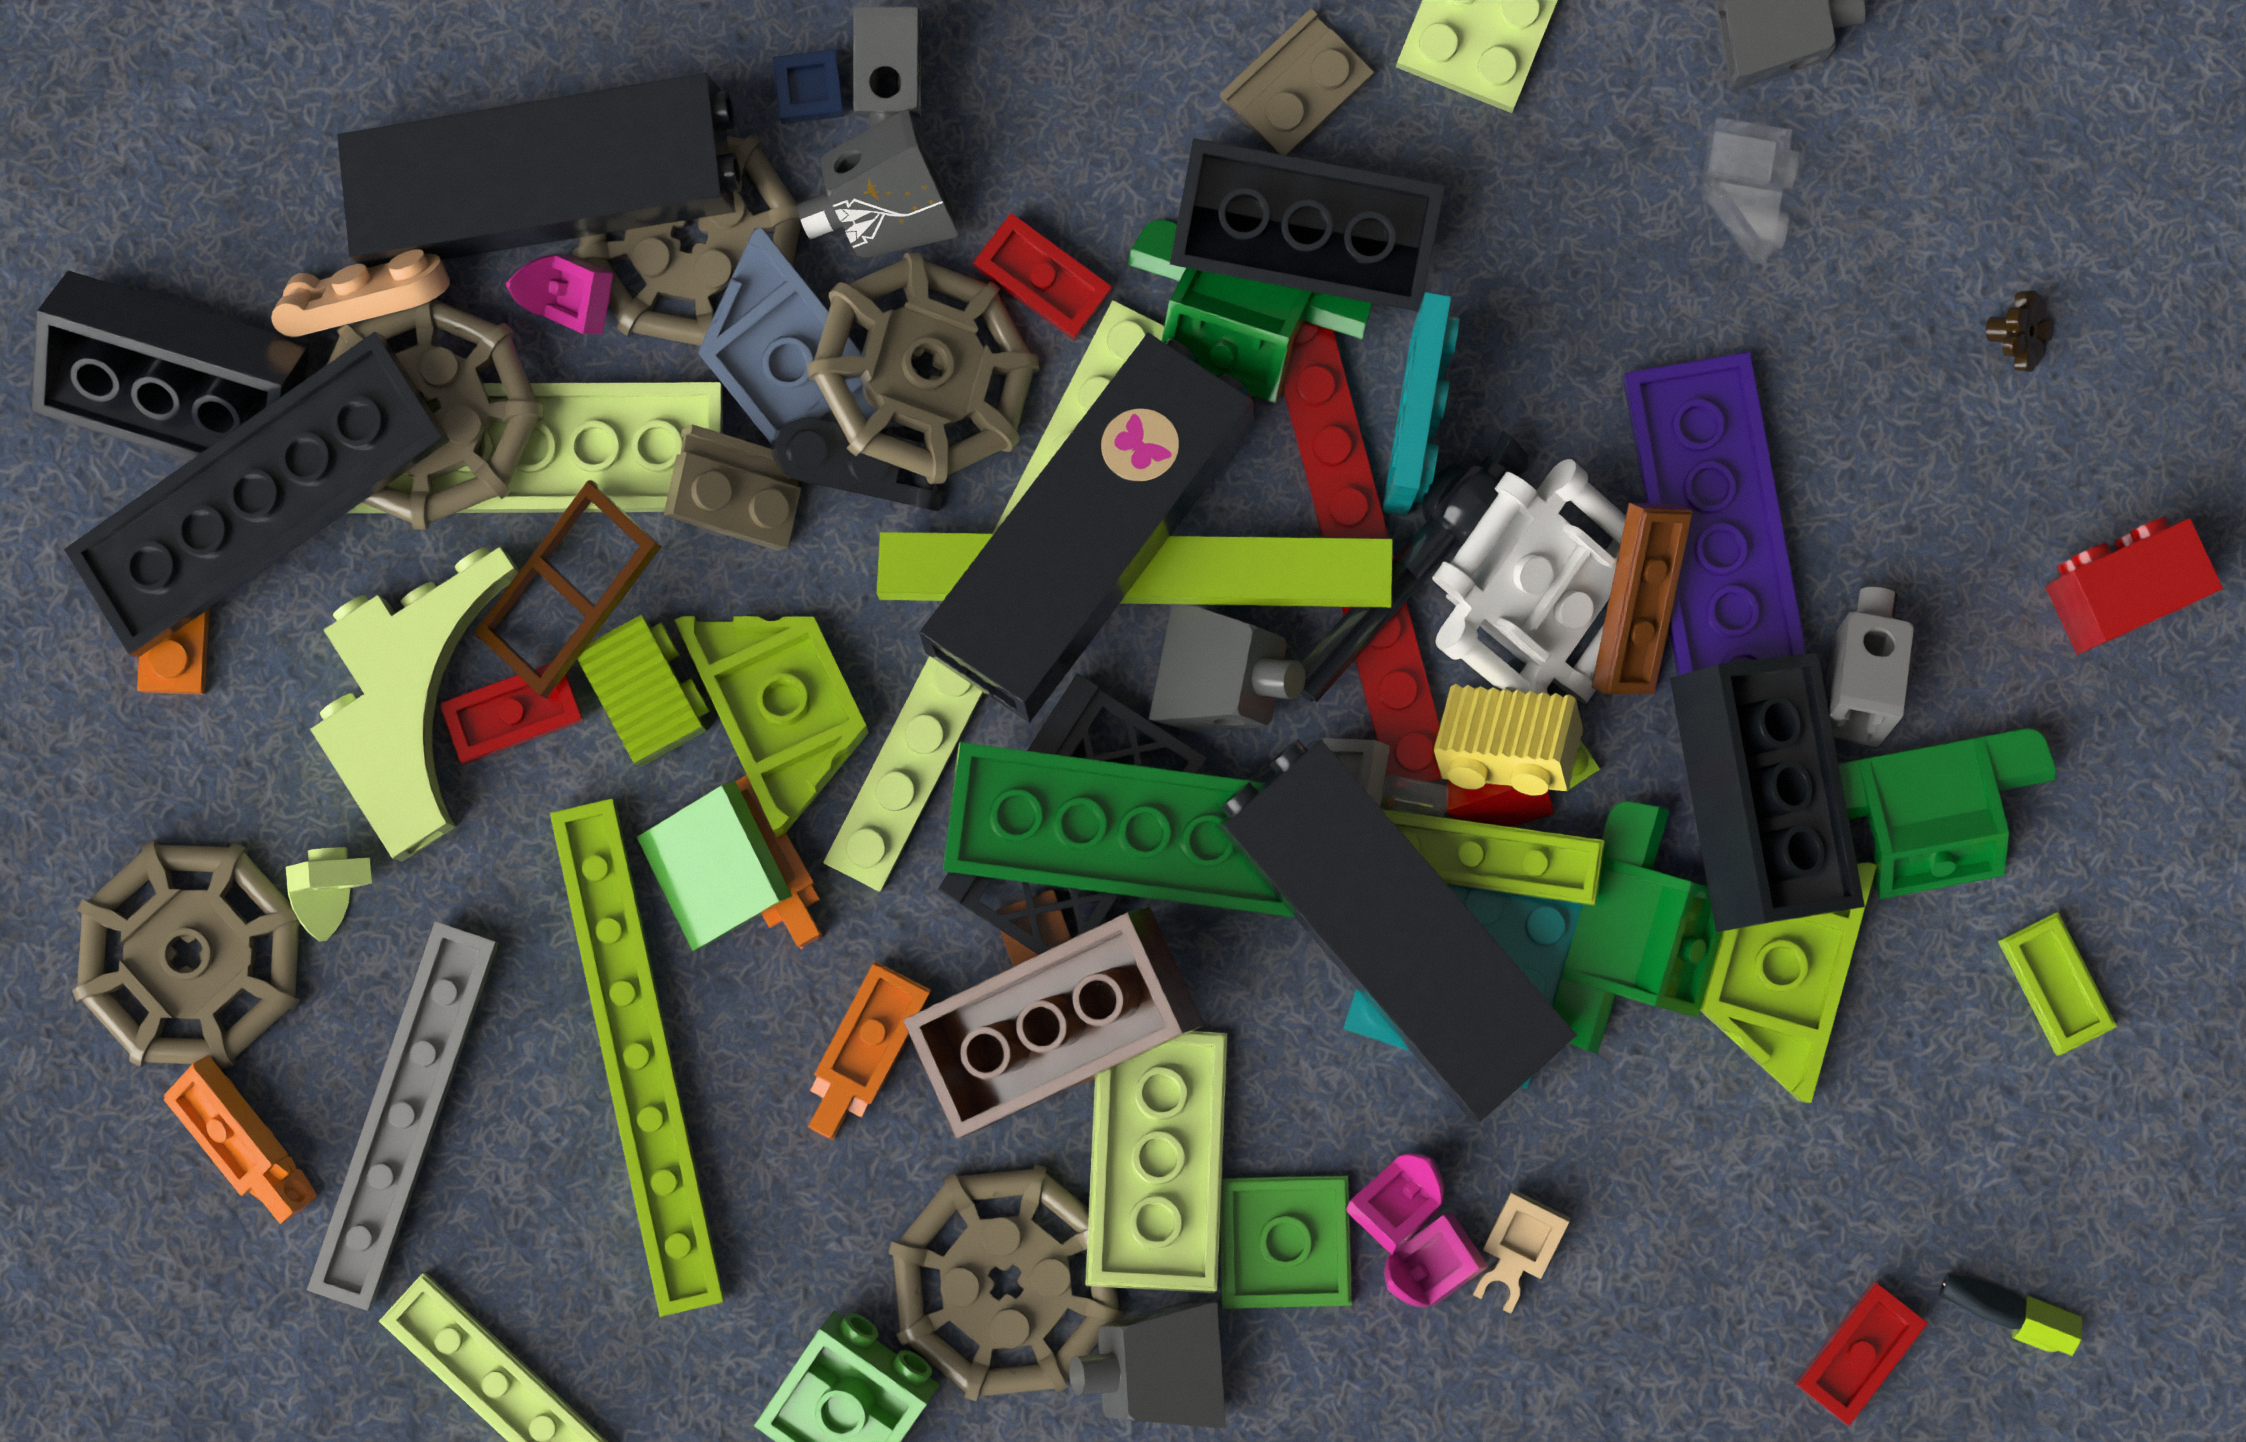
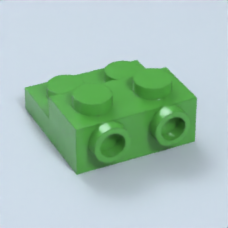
M833 1311L811 1340L754 1427L775 1442H901L940 1384L930 1378L932 1374L931 1367L922 1357L907 1350H902L897 1355L876 1340L879 1336L878 1330L868 1319L855 1313H848L843 1317L836 1311Z

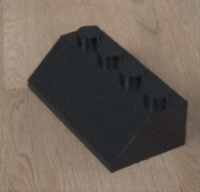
M1193 138L1169 265L1418 312L1424 297L1445 185Z
M68 270L37 310L32 412L192 460L305 381L309 344Z
M1818 653L1718 664L1671 677V688L1716 932L1865 907Z

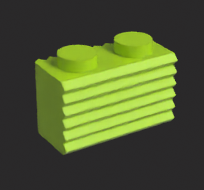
M642 615L591 641L577 658L630 758L638 767L650 763L705 733L707 730L700 717L710 712L693 679L690 678L681 683L669 661L680 655L662 622L651 628L648 621Z

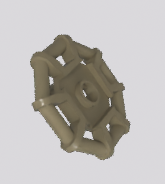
M749 135L746 139L727 136L729 153H735L738 158L742 179L748 174L771 210L752 216L742 197L736 191L733 192L736 212L691 219L698 221V227L702 233L708 234L706 244H695L692 253L682 252L680 240L673 238L675 229L685 228L690 220L629 229L625 232L624 241L605 242L607 233L580 237L579 246L572 251V255L614 273L610 291L611 299L608 307L619 322L617 330L628 337L637 333L700 346L714 317L710 300L727 288L752 232L759 226L764 232H774L772 242L793 267L802 225L797 211V203L762 152V142L754 136ZM629 258L646 283L645 288L634 299L610 263ZM659 296L693 302L696 306L697 320L652 310Z
M908 252L903 255L902 260L849 284L839 282L829 292L831 306L815 359L807 365L809 380L817 382L850 443L846 449L854 456L862 453L923 475L930 484L945 483L948 475L1001 450L1011 452L1018 444L1020 437L1017 429L1032 376L1040 370L1039 359L1037 355L1031 354L998 294L1001 288L991 280L986 284L925 261L919 252ZM902 287L908 301L902 308L893 312L889 310L885 313H882L872 302ZM928 289L968 304L963 311L929 299ZM980 316L984 319L1001 353L992 354L989 347L986 345L983 348L975 333L979 329L975 321ZM853 321L869 330L861 357L842 356ZM923 352L933 355L932 365L941 370L940 377L931 375L928 380L920 377L917 374V370L912 367L911 359L917 360ZM991 375L1006 377L997 410L984 402ZM860 377L864 384L863 394L870 405L877 408V411L867 421L847 386L846 379ZM970 418L980 429L981 432L948 447L945 430L951 429L956 423ZM889 421L924 433V448L880 432Z
M436 299L414 308L370 318L352 326L348 324L342 325L336 331L340 337L327 363L329 364L373 332L383 335L387 340L416 328L418 345L398 352L395 355L421 396H425L429 402L440 401L441 409L437 410L433 415L450 441L405 472L414 478L411 495L386 485L362 502L412 523L414 530H428L430 523L496 496H499L501 499L506 497L511 492L508 485L537 421L544 419V405L536 401L513 343L515 332L506 323L496 325ZM437 328L477 344V346L467 359L453 354L446 348L436 347ZM493 363L509 399L508 401L491 403L479 373ZM493 421L508 423L490 464H488L478 456L481 449L480 442L485 430L489 431ZM465 466H468L476 476L433 494L432 480Z
M154 839L142 844V852L89 900L82 898L77 908V911L82 913L77 987L72 989L76 1003L83 1002L130 1054L129 1062L140 1067L145 1066L146 1063L193 1064L209 1055L221 1070H225L235 1066V1058L289 1009L296 1010L300 998L296 997L300 922L292 909L291 903L247 856L248 848L236 842L230 847L160 845ZM171 871L214 872L208 890L174 889ZM150 880L156 894L130 918L115 911ZM235 881L266 914L265 916H260L248 923L225 898ZM107 928L121 932V943H124L123 960H120L119 971L104 974ZM273 934L270 982L253 977V966L256 961L254 946L256 937ZM182 938L187 943L199 940L203 949L200 951L199 957L202 962L197 969L190 966L182 967L180 970L175 968L173 961L176 960L179 954L174 945L179 939ZM126 986L142 1003L149 1013L140 1026L111 993ZM246 990L255 997L262 999L228 1031L225 1030L218 1015ZM167 1018L200 1019L205 1039L161 1037Z
M1035 1164L1033 1169L957 1176L954 1171L943 1177L945 1184L898 1242L891 1241L888 1254L893 1255L900 1325V1332L896 1334L901 1346L908 1344L966 1392L964 1398L977 1402L979 1396L1055 1389L1058 1394L1069 1388L1067 1381L1070 1379L1069 1367L1074 1356L1089 1355L1098 1344L1099 1327L1103 1324L1122 1319L1124 1311L1119 1309L1117 1288L1091 1286L1092 1299L1072 1295L1068 1256L1087 1249L1089 1208L1046 1173L1047 1167ZM1023 1196L1018 1216L980 1219L976 1205L973 1202L975 1200ZM1039 1201L1078 1233L1061 1244L1032 1220ZM958 1210L968 1225L965 1231L944 1256L927 1249L928 1244L955 1211ZM1013 1264L1022 1272L1017 1282L1024 1290L1017 1298L1006 1294L998 1300L990 1293L995 1283L988 1275L995 1266L1005 1271ZM920 1266L940 1269V1290L943 1309L929 1313L926 1316L924 1315ZM1069 1308L1086 1316L1056 1355H1054L1044 1337ZM950 1320L979 1344L980 1347L972 1364L933 1331H936ZM1032 1345L1037 1362L1039 1363L1036 1365L989 1369L993 1349L1001 1348L1012 1349Z

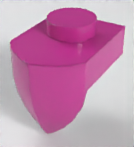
M553 254L538 257L525 264L505 283L515 301L527 311L544 316L581 334H603L607 308L611 299L610 291L613 272L574 255Z
M1418 1153L1401 1154L1350 1200L1346 1212L1393 1255L1438 1214L1444 1201L1445 1191L1440 1169L1432 1157Z
M1450 1213L1442 1215L1407 1241L1393 1255L1390 1254L1386 1259L1384 1276L1388 1291L1395 1297L1411 1306L1425 1308L1439 1304L1487 1269L1488 1266L1455 1215Z

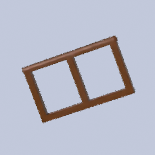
M588 480L476 628L474 635L478 639L483 640L536 693L544 698H548L662 546L598 488L595 481ZM590 502L595 504L639 545V548L596 605L547 561ZM537 573L543 576L586 617L542 676L494 631Z

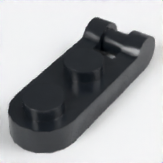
M795 417L785 421L776 430L772 439L771 454L776 466L784 474L792 478L919 508L940 511L943 492L938 491L939 484H930L925 476L917 473L914 485L896 482L899 471L898 466L862 453L854 456L846 449L850 443L839 423L812 417ZM888 435L896 439L902 440L904 442L913 444L915 446L924 448V442Z

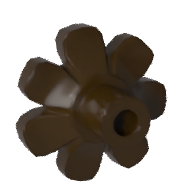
M2034 290L2017 292L2015 294V306L2009 308L2007 316H1992L1986 324V337L1988 341L2003 342V354L2015 357L2014 368L2017 371L2032 372L2039 365L2045 352L2042 341L2052 340L2053 320L2044 319L2047 313L2046 303L2042 295H2039Z

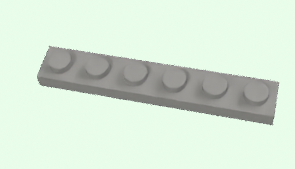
M434 922L307 1291L366 1311L373 1309L499 942Z

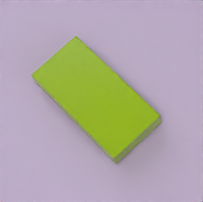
M2058 912L1998 940L2056 1056L2062 1055L2117 1027Z

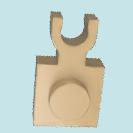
M1512 1189L1483 1247V1251L1499 1258L1496 1265L1484 1271L1473 1295L1482 1299L1489 1283L1498 1280L1502 1281L1510 1289V1295L1504 1304L1503 1310L1511 1314L1520 1296V1277L1523 1271L1539 1279L1542 1278L1570 1222V1217Z

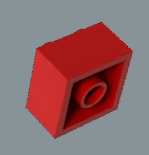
M2166 516L2160 517L2116 539L2114 542L2118 550L2113 553L2108 543L2104 542L2056 566L2061 577L2046 585L2045 588L2076 655L2187 607L2223 589L2190 518L2170 527Z

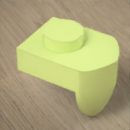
M346 847L308 850L307 862L286 867L287 889L292 909L302 926L319 942L327 941L342 922L349 904L350 888L372 883L370 858L348 859Z

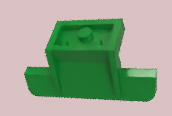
M1155 220L1148 223L1131 248L1128 261L1129 266L1179 281L1169 300L1161 341L1166 343L1168 339H1172L1183 344L1197 357L1198 365L1215 376H1218L1220 373L1229 374L1240 381L1252 396L1274 403L1283 392L1294 338L1304 321L1363 339L1373 308V303L1169 265L1177 224L1166 220Z
M2027 728L1839 764L1848 818L1854 819L1868 816L1869 825L1875 840L1874 864L1877 866L1873 880L1879 900L2005 875L2009 829L1999 791L2055 781L2056 769L2046 739L2040 732Z
M1629 801L1618 803L1611 809L1602 837V840L1605 841L1597 904L1596 906L1582 904L1552 1006L1577 1034L1569 1044L1596 1054L1599 1052L1615 995L1696 1018L1700 1014L1723 931L1716 932L1707 886L1652 870L1670 810Z

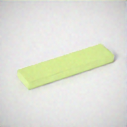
M426 1272L418 1277L379 1320L386 1329L508 1442H608Z

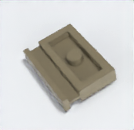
M1312 8L1220 92V98L1276 154L1290 156L1367 84L1374 75L1370 67L1331 28L1329 29L1317 17L1318 14Z
M693 424L683 427L681 437H684L681 454L676 456L663 516L777 551L787 549L801 487H798L799 480L784 474L776 466L771 454L772 449Z

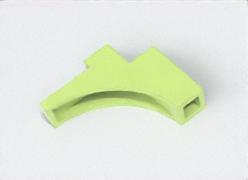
M483 547L467 555L455 565L458 574L436 587L434 582H428L414 589L401 600L404 608L396 614L390 604L379 595L371 600L366 595H361L336 610L333 614L336 622L324 629V632L364 694L356 699L353 693H350L333 701L320 712L323 721L310 730L390 856L401 862L456 828L446 809L436 776L433 754V719L439 688L454 649L482 609L503 589L509 586L519 572L509 554L501 547L491 553L487 547Z

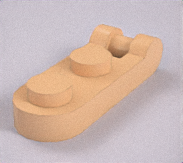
M419 249L406 251L394 257L389 263L366 268L363 264L350 265L339 270L332 277L322 280L308 273H298L288 281L283 297L277 302L271 319L274 327L283 335L290 337L302 336L423 305L441 295L450 285V278L439 256L436 254H424Z

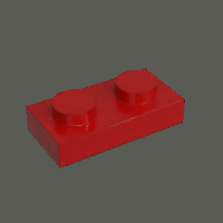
M1012 213L1008 215L973 262L976 270L995 282L1073 341H1076L1112 293L1111 285Z
M551 663L535 668V670L542 676ZM568 673L565 674L548 698L540 696L519 675L440 703L460 763L463 765L585 722Z
M1872 1282L1794 1384L1841 1422L1850 1426L1928 1323L1878 1283Z

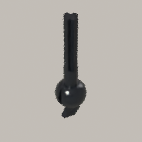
M1503 431L1492 455L1486 456L1479 465L1469 462L1451 464L1433 477L1432 484H1429L1428 493H1424L1422 500L1423 516L1427 522L1392 560L1391 607H1351L1301 663L1305 669L1306 676L1305 686L1301 693L1303 697L1310 702H1313V700L1318 702L1455 547L1461 549L1499 493L1495 490V487L1505 473L1510 472L1518 476L1526 472L1529 455L1512 436Z

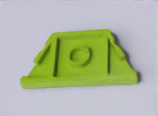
M682 616L674 621L777 838L789 830L868 735L867 726L814 617H782L776 621H767L759 616H733V622H697L695 616Z
M1868 862L1857 864L1865 906L1877 866ZM1865 907L1728 930L1722 933L1700 1011L1793 1097L1804 1103H1812Z

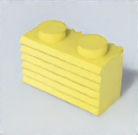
M1454 684L1450 687L1434 748L1442 779H1448L1453 784L1466 789H1479L1485 783L1509 785L1521 793L1534 796L1545 794L1548 789L1568 791L1570 789V780L1572 779V770L1575 768V759L1580 747V738L1583 734V726L1576 698L1570 694L1564 697L1557 693L1550 696L1545 692L1536 694L1529 691L1525 694L1520 690L1511 692L1506 688L1499 691L1494 687L1487 690L1482 686L1474 689L1469 685L1462 688Z

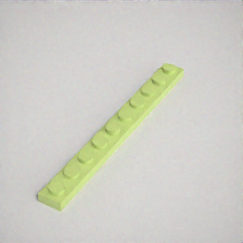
M1112 300L992 534L997 531L1145 335L1150 333L1159 340H1162L1163 325ZM929 656L823 862L825 865L880 893L882 892L984 692Z

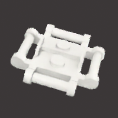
M1566 459L1558 463L1550 471L1537 491L1523 479L1510 472H1506L1495 487V490L1499 493L1451 563L1443 562L1432 577L1433 581L1448 593L1446 598L1456 605L1437 634L1436 646L1451 659L1457 660L1461 658L1499 691L1506 688L1511 692L1520 690L1525 694L1529 691L1536 694L1542 692L1548 694L1547 687L1552 681L1578 701L1587 704L1596 691L1591 686L1604 624L1573 668L1565 661L1610 598L1626 515L1587 482V472L1572 459ZM1566 502H1573L1613 538L1606 551L1584 531L1571 525L1558 514ZM1479 626L1526 664L1520 674L1477 639V629Z

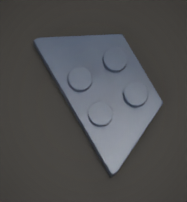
M759 226L752 232L699 347L698 354L772 444L776 430L785 421L792 418L812 417L838 423L817 382L809 380L807 365L815 359L828 311ZM848 337L842 356L861 357L862 353ZM860 377L846 379L845 382L867 421L877 411V408L870 405L863 394L864 384ZM889 421L885 428L903 425Z

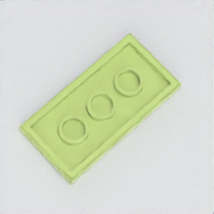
M1191 1031L1095 1076L1085 1286L1215 1293L1217 1291L1227 1033Z

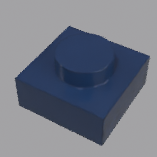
M835 49L773 57L779 115L782 124L844 117L838 60Z

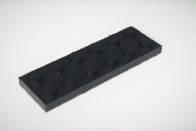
M373 332L64 550L130 656L140 657L450 440L385 337L377 332Z

